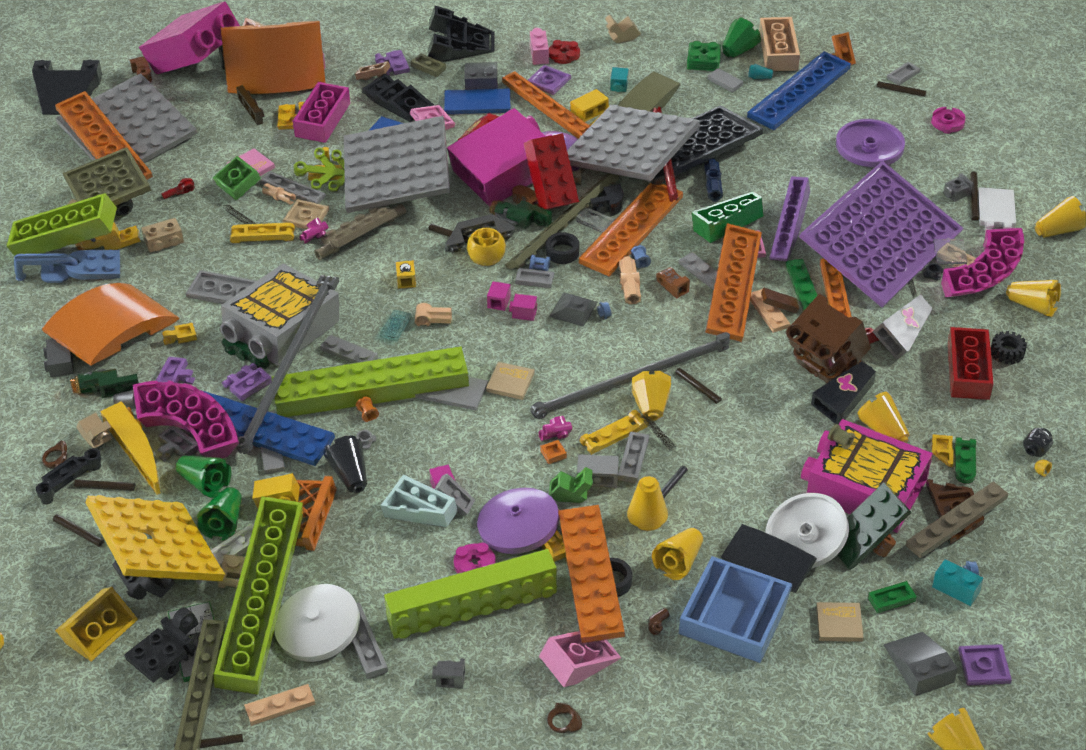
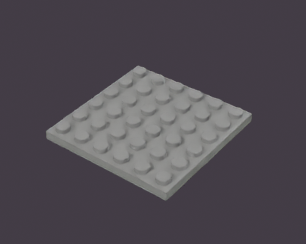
M141 73L92 99L144 163L197 134V129ZM61 115L57 117V124L93 161L96 160Z
M610 105L567 150L570 165L651 181L700 126L699 120L638 110L631 107Z
M433 117L345 135L344 170L345 209L347 213L450 193L444 117Z

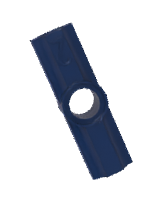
M710 159L704 163L705 187L707 188L708 199L712 202H718L723 198L722 173L719 162L715 161V159Z

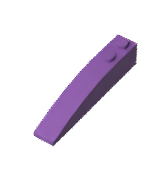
M791 176L770 260H789L801 229L810 195L808 177Z

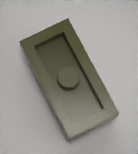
M422 53L411 60L412 67L434 77L439 76L446 70L445 63Z

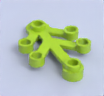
M322 148L315 149L314 157L319 159L325 167L306 165L303 161H298L294 164L293 171L295 175L300 177L304 176L307 172L325 174L321 178L311 181V188L320 190L322 185L336 175L342 177L337 181L332 180L329 182V191L335 192L345 184L344 159L340 150H333L331 158L337 161L343 169L336 168L324 155L325 151Z

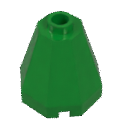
M740 17L731 23L722 45L725 56L734 58L757 46L762 41L760 31L753 29L754 24Z

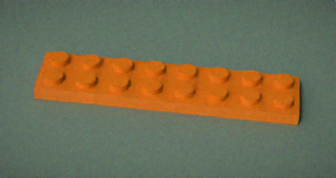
M86 91L55 105L56 110L96 159L127 147L146 180L153 177L149 168Z
M650 183L581 255L579 264L610 277L619 267V260L629 256L632 248L638 246L683 198V192L677 190L679 199L670 202L665 184L654 185Z
M727 223L705 333L719 335L727 332L730 334V339L742 342L762 232Z
M599 505L558 510L581 642L587 643L625 637Z

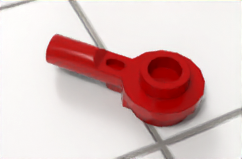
M184 178L177 187L161 193L164 199H167L175 194L191 192L195 188L194 181L191 178Z

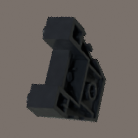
M435 5L429 19V30L443 33L444 36L433 34L428 47V56L435 60L446 62L494 52L495 32L478 23L474 25L468 22V18L464 16L460 18L454 15L452 10ZM489 34H491V49H489Z
M51 60L34 61L32 68L42 115H60L55 105L84 91L91 96L93 90L100 85L102 78L99 60H83L81 70H53Z

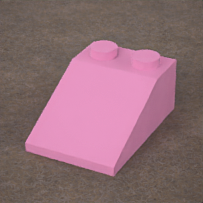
M580 631L549 637L539 655L563 687L578 684L621 659V656L607 640L582 643Z

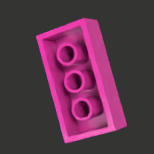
M318 82L293 120L295 137L326 143L351 104L349 87Z

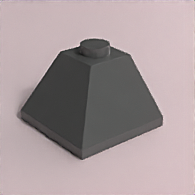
M563 292L549 317L584 327L598 302Z

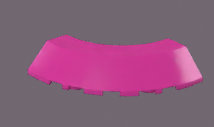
M1022 228L986 230L983 243L984 252L974 260V263L968 266L965 264L959 267L944 269L941 285L945 297L980 292L995 286L1007 278L1016 269L1023 254L1024 234Z
M169 380L168 382L148 381L133 385L137 419L145 427L174 425L188 431L196 439L200 454L203 457L226 458L239 444L236 430L227 412L206 392L186 383H174Z

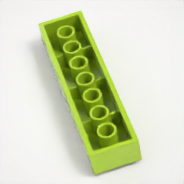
M545 549L384 594L387 622L393 638H407L411 634L425 633L439 626L446 627L456 621H468L477 615H489L495 610L509 609L513 605L520 603L527 604L537 598H549L557 593V567L549 550Z

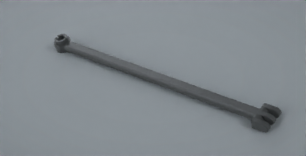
M320 275L316 283L319 290L244 436L238 438L239 444L236 448L240 454L242 452L247 454L253 449V438L328 291L336 289L339 277L332 278V276Z
M725 332L716 335L715 341L551 401L536 402L531 406L530 412L534 418L543 419L547 416V412L631 382L632 377L643 371H649V374H652L654 371H661L715 350L722 352L729 349L730 334Z

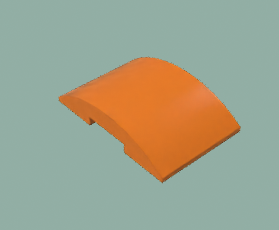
M320 21L292 22L267 26L221 27L228 93H237L236 87L241 85L250 94H268L313 89L318 82L326 83Z
M111 283L95 287L69 301L48 320L42 331L91 366L121 351V344L144 332L152 335L179 320V317L133 285Z

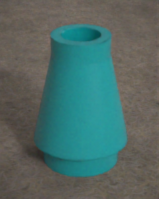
M758 64L750 65L748 77L752 78V80L772 79V69Z

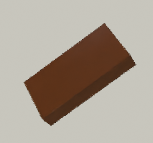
M767 288L762 289L761 295L765 304L792 313L798 312L799 305L795 297Z

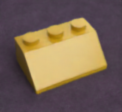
M108 587L97 593L55 631L66 645L92 662L131 627L138 618L114 588Z

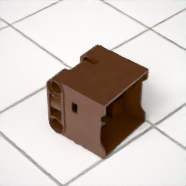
M820 293L786 330L789 343L794 347L793 353L797 363L826 383L855 366L871 349L863 321L857 317H847L828 305L827 298Z

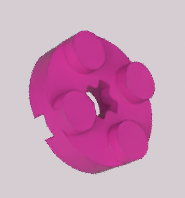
M940 107L934 110L931 123L936 129L950 134L964 128L965 114L961 110L953 107L952 110L946 109L947 107Z
M483 542L460 546L456 549L454 556V568L458 574L496 563L493 551L489 548L488 544ZM472 559L479 560L476 565L470 562Z

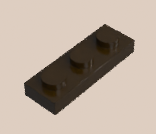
M243 85L236 87L238 100L257 125L263 124L264 112L262 108L258 107L256 100L251 98L250 92L246 91Z

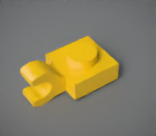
M193 323L174 326V330L162 332L163 338H165L163 339L164 345L172 344L176 340L178 344L197 340Z

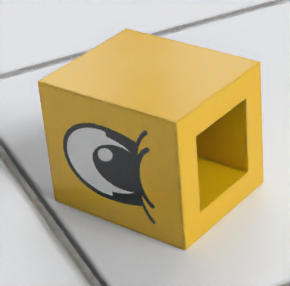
M414 260L396 262L398 289L416 287Z

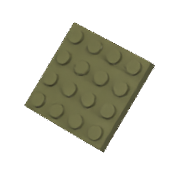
M127 147L62 173L77 202L106 193L114 205H118L152 191Z

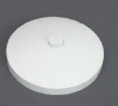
M804 493L791 497L774 510L768 520L765 533L786 541L815 556L817 560L812 568L829 562L841 551L848 537L849 523L843 508L836 500L824 494Z
M320 584L304 588L292 595L280 608L274 630L276 639L283 651L296 660L315 662L328 659L345 649L355 637L360 624L359 608L352 595L341 587Z

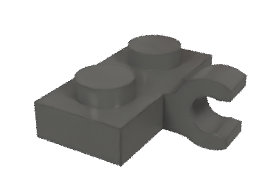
M174 425L158 435V440L164 444V446L158 449V452L162 454L159 456V459L163 462L172 457L174 452L182 457L185 455L191 456L199 450L197 442Z

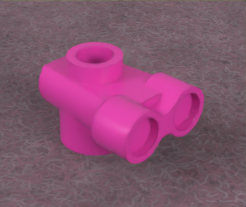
M315 218L307 224L309 229L303 231L299 238L301 241H304V244L315 237L320 239L326 235L325 231L329 227L325 221L321 222L319 218Z
M557 416L550 420V424L542 426V430H539V438L541 441L557 437V439L566 438L569 436L568 433L572 431L571 422H566L564 416Z

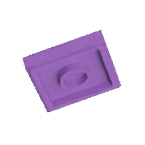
M543 65L528 81L540 90L554 95L571 79V75Z
M1002 644L959 646L958 651L967 686L1011 684L1012 679Z

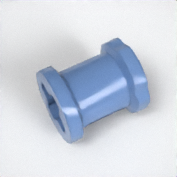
M642 245L632 248L631 257L635 259L636 267H648L651 259L646 255V248Z
M531 255L529 269L549 270L550 257L540 258Z

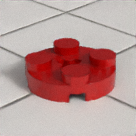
M554 40L553 44L549 47V58L559 64H569L580 57V48L576 41Z

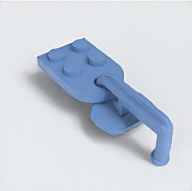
M80 250L69 255L64 253L17 254L14 257L16 280L22 281L26 278V274L23 273V265H41V279L47 283H62L70 277L81 280L120 278V250Z

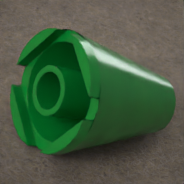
M185 455L180 457L176 463L177 473L207 497H216L220 493L219 490L224 486L228 487L230 483L231 467L222 458Z
M233 487L225 488L197 514V527L206 537L212 539L213 536L222 537L220 540L225 541L235 534L242 495L237 489Z

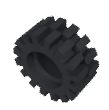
M1002 331L992 339L991 355H994L993 358L995 360L999 358L998 362L1005 361V364H1008V362L1015 364L1016 361L1019 363L1020 360L1024 359L1027 348L1025 338H1021L1022 335L1020 334L1016 336V332L1009 334V331H1006L1004 334ZM1003 346H1011L1014 349H1006Z

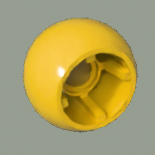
M480 228L474 231L468 239V255L478 265H494L502 260L505 254V239L495 229Z

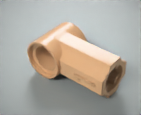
M420 303L416 306L415 324L417 326H429L431 323H451L452 308L432 307L428 303Z

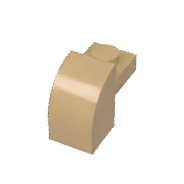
M611 15L605 18L608 23L606 25L609 30L608 33L616 43L632 41L641 35L637 26L628 16L619 23Z
M96 412L79 421L76 426L82 437L92 448H97L112 440L109 434L110 424L108 421L102 423Z

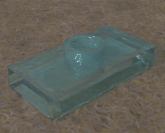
M394 309L380 333V338L398 342L412 318L411 313Z

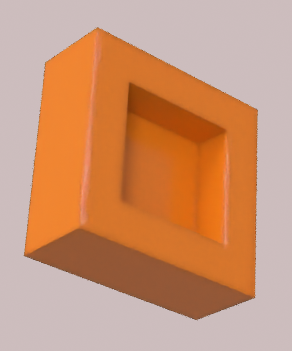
M559 440L540 446V451L548 464L567 458V453Z

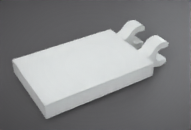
M978 187L979 226H985V233L986 230L994 227H1003V229L1015 228L1014 190Z

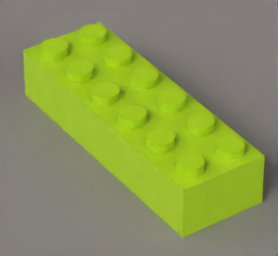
M104 193L13 221L6 247L14 256L17 254H44L65 246L107 235L112 231L117 207L107 194Z

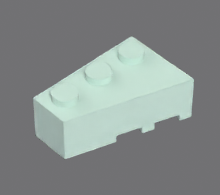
M405 475L400 478L381 504L384 517L443 527H447L458 512L455 498Z

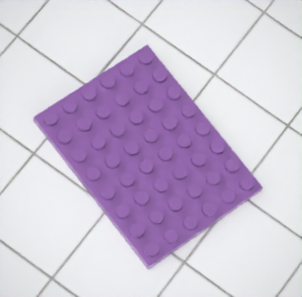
M881 161L801 232L799 237L883 308L937 256V253L946 244L953 241L964 228L884 161Z

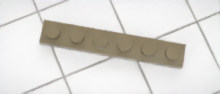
M993 481L906 541V547L921 559L1005 501L1009 493Z

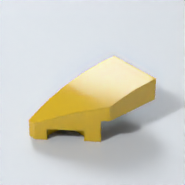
M933 434V455L945 465L953 467V436Z

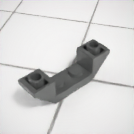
M493 214L458 222L446 242L445 251H451L452 253L460 251L464 245L462 234L467 236L480 228L492 227V229L497 230L507 240L514 234L515 227Z

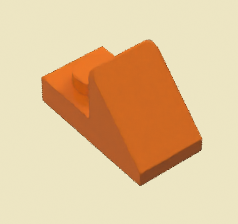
M849 32L831 36L835 53H832V55L851 63V65L856 64Z

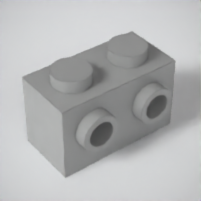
M578 455L577 475L587 467L593 470V484L591 487L617 488L619 456Z

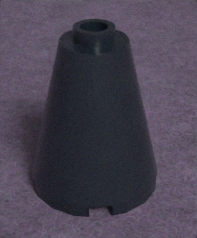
M353 435L337 438L334 440L335 444L332 446L328 444L323 451L324 457L350 492L360 493L367 486L362 441L360 438L356 439V436Z

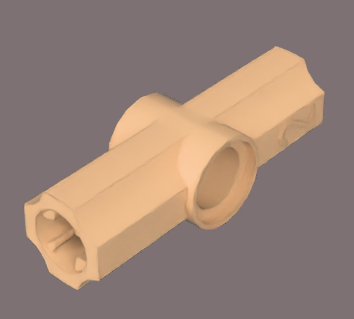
M630 256L624 257L622 260H619L621 290L624 291L625 303L637 304L641 302L639 272L636 271L635 260Z

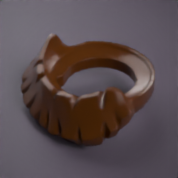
M61 440L44 453L42 457L44 466L54 469L67 460L66 442ZM51 452H62L57 460L53 462L46 461L47 456Z
M556 703L555 708L548 714V725L557 733L576 732L582 728L580 715L568 703ZM569 713L572 716V720H570L566 727L557 728L553 725L552 721L556 715Z

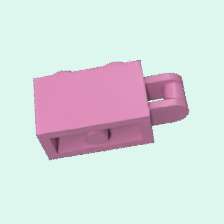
M534 28L530 31V49L533 65L549 64L546 30L542 31L541 28Z

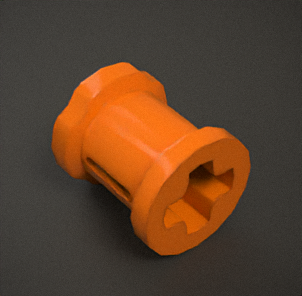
M363 397L356 402L357 410L361 411L362 419L365 422L377 419L379 416V411L373 407L370 397Z

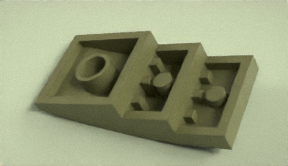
M653 71L641 80L622 99L618 106L647 110L649 112H653V108L657 109L658 106L662 109L681 84Z

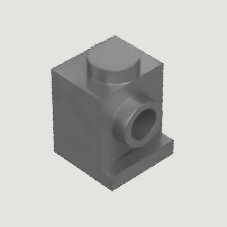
M961 173L957 178L945 183L943 193L947 198L956 202L971 195L973 182Z
M460 658V662L451 660L438 661L437 666H433L432 679H436L437 687L463 688L465 659Z

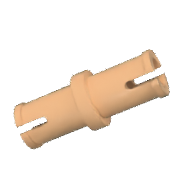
M266 183L264 186L268 189L262 188L263 194L272 196L277 201L281 200L291 205L294 202L290 199L294 201L296 199L295 194L289 193L281 187H274Z

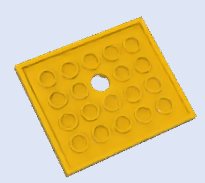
M102 495L87 496L85 503L124 576L223 581L225 573L183 503L176 501L173 503L163 502L160 500L148 501L140 498H112ZM144 533L149 534L152 539H147Z

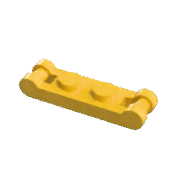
M292 223L233 225L231 227L230 242L293 241L295 226Z
M633 410L624 418L591 434L582 435L579 442L586 446L587 451L592 455L629 437L630 432L637 433L648 426L646 425L647 423L642 421L641 414L637 410Z

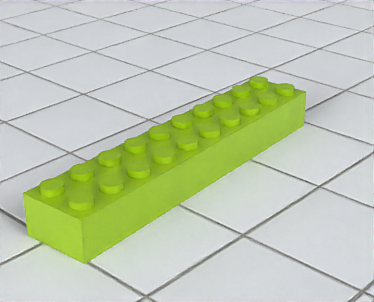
M462 346L286 374L274 399L277 415L292 417L356 407V402L363 397H370L373 404L415 398V394L468 387L469 377Z
M261 497L214 671L215 688L259 694L303 518L302 502Z

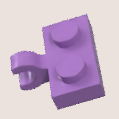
M168 357L156 380L158 382H168L169 380L174 383H178L181 380L184 383L193 384L195 378L191 377L193 370L186 369L188 365L187 359Z

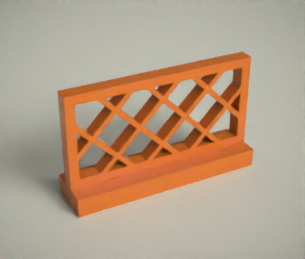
M324 476L323 481L297 480L302 488L299 490V497L305 493L308 495V497L300 502L304 506L313 501L314 505L308 509L303 507V518L307 516L308 521L300 526L299 532H302L301 539H297L296 546H305L306 550H315L337 491L332 476ZM313 488H320L313 494L309 492Z

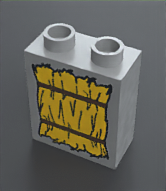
M284 263L221 305L222 324L220 330L222 335L231 343L239 340L248 344L250 351L255 357L262 359L267 356L270 362L279 366L319 290L316 284L317 281ZM334 290L328 291L298 352L339 321L338 292Z

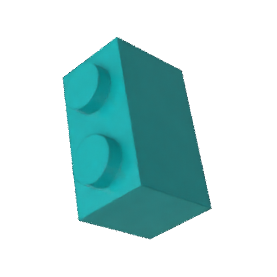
M944 559L935 572L932 588L971 606L981 591L983 577Z

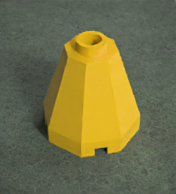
M643 371L632 377V394L641 413L644 416L647 413L646 416L656 421L664 414L671 392V376L661 371H654L655 374Z

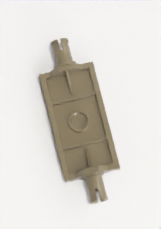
M399 204L392 209H387V207L370 208L368 213L355 216V220L344 222L340 225V228L327 231L326 235L321 237L322 243L325 245L314 250L316 258L322 260L332 253L336 254L339 251V247L385 222H394L396 218L406 214L404 205Z

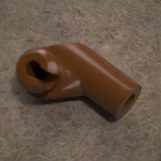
M666 608L659 610L649 617L648 630L651 634L658 635L663 630L662 621L670 617L669 611Z

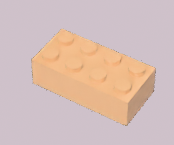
M792 17L760 18L759 31L765 67L773 71H798L800 52Z

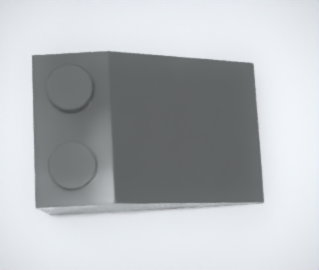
M497 62L465 63V90L498 89Z
M924 632L884 644L885 649L914 696L955 682L958 668L947 651Z

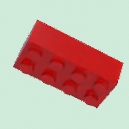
M563 133L524 142L538 207L549 210L579 202Z
M950 327L947 346L951 397L990 400L994 383L989 329Z

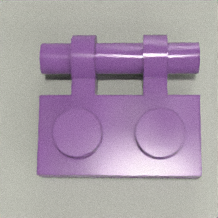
M401 50L388 52L386 57L381 56L380 53L375 55L376 64L389 61L391 67L386 72L387 75H389V72H393L394 75L410 72L408 63Z
M252 363L249 366H243L236 374L232 373L227 376L222 385L224 388L229 387L230 392L243 401L272 382V378L261 367L257 369V366Z

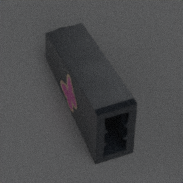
M859 362L812 393L811 405L832 422L839 425L842 419L846 420L873 386L876 371L865 362Z

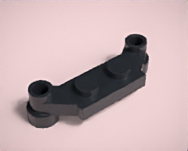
M91 448L84 453V456L75 457L73 455L42 476V482L36 486V493L41 502L46 505L52 503L54 494L87 470H99L102 460L100 451L96 448Z

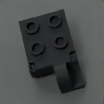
M115 561L112 564L128 589L126 593L137 600H142L147 595V591L162 598L175 584L172 578L124 576L117 562Z
M185 607L179 609L174 614L173 619L165 617L160 621L163 630L157 628L124 654L126 660L153 683L160 677L164 680L173 678L180 668L179 662L183 659L188 661L187 654L192 657L195 655L194 641L186 634L199 623L194 613Z

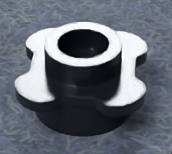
M930 263L926 266V272H923V276L940 280V275L944 270L939 264Z

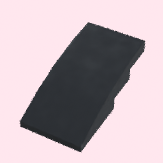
M386 73L362 89V93L374 103L409 122L414 121V118L410 115L411 109L434 106L432 102L411 84L406 86L399 79L394 81Z
M741 524L721 556L722 560L792 583L790 592L793 593L798 591L817 560L815 556L786 541Z

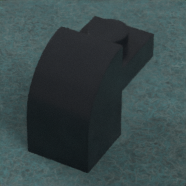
M621 185L603 187L602 197L591 198V214L601 215L609 212L610 216L619 214L623 209L624 192Z

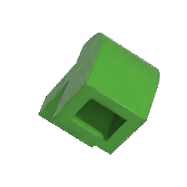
M585 467L576 477L560 471L550 481L549 495L558 502H584L587 500V490L593 484V470Z

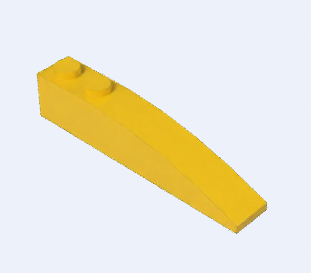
M121 401L100 411L103 422L108 421L111 426L110 433L157 495L160 494L159 477L152 449L142 430L141 422L134 418L131 408H126Z

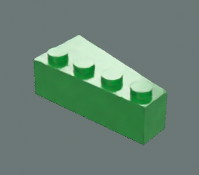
M755 192L691 212L693 231L709 243L724 237L727 223L744 227L764 216L762 197Z

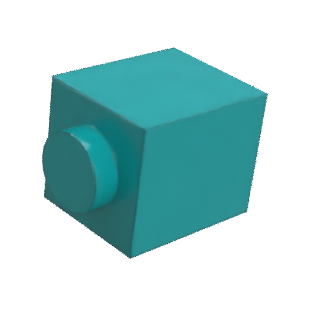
M612 67L610 91L627 92L629 68Z

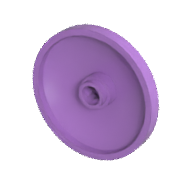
M860 119L849 122L840 128L836 137V148L843 158L854 164L876 167L881 161L890 165L901 158L904 153L905 139L896 127L887 122L874 119Z
M515 488L494 496L483 506L478 516L477 527L482 541L488 544L489 548L506 554L525 553L542 546L555 534L559 525V513L556 502L547 493L534 488Z

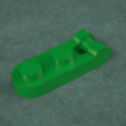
M956 437L955 477L964 484L972 483L976 477V439L962 440V438Z

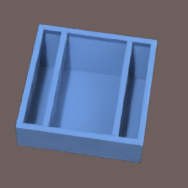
M712 556L680 617L679 634L761 663L783 616L792 583Z

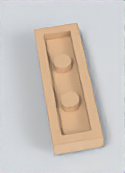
M762 289L751 292L750 302L773 333L787 329L790 326V322L779 308L763 302Z
M309 684L245 704L244 706L252 726L315 705V700Z

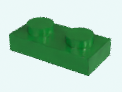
M907 581L868 592V599L877 614L914 603L917 598Z

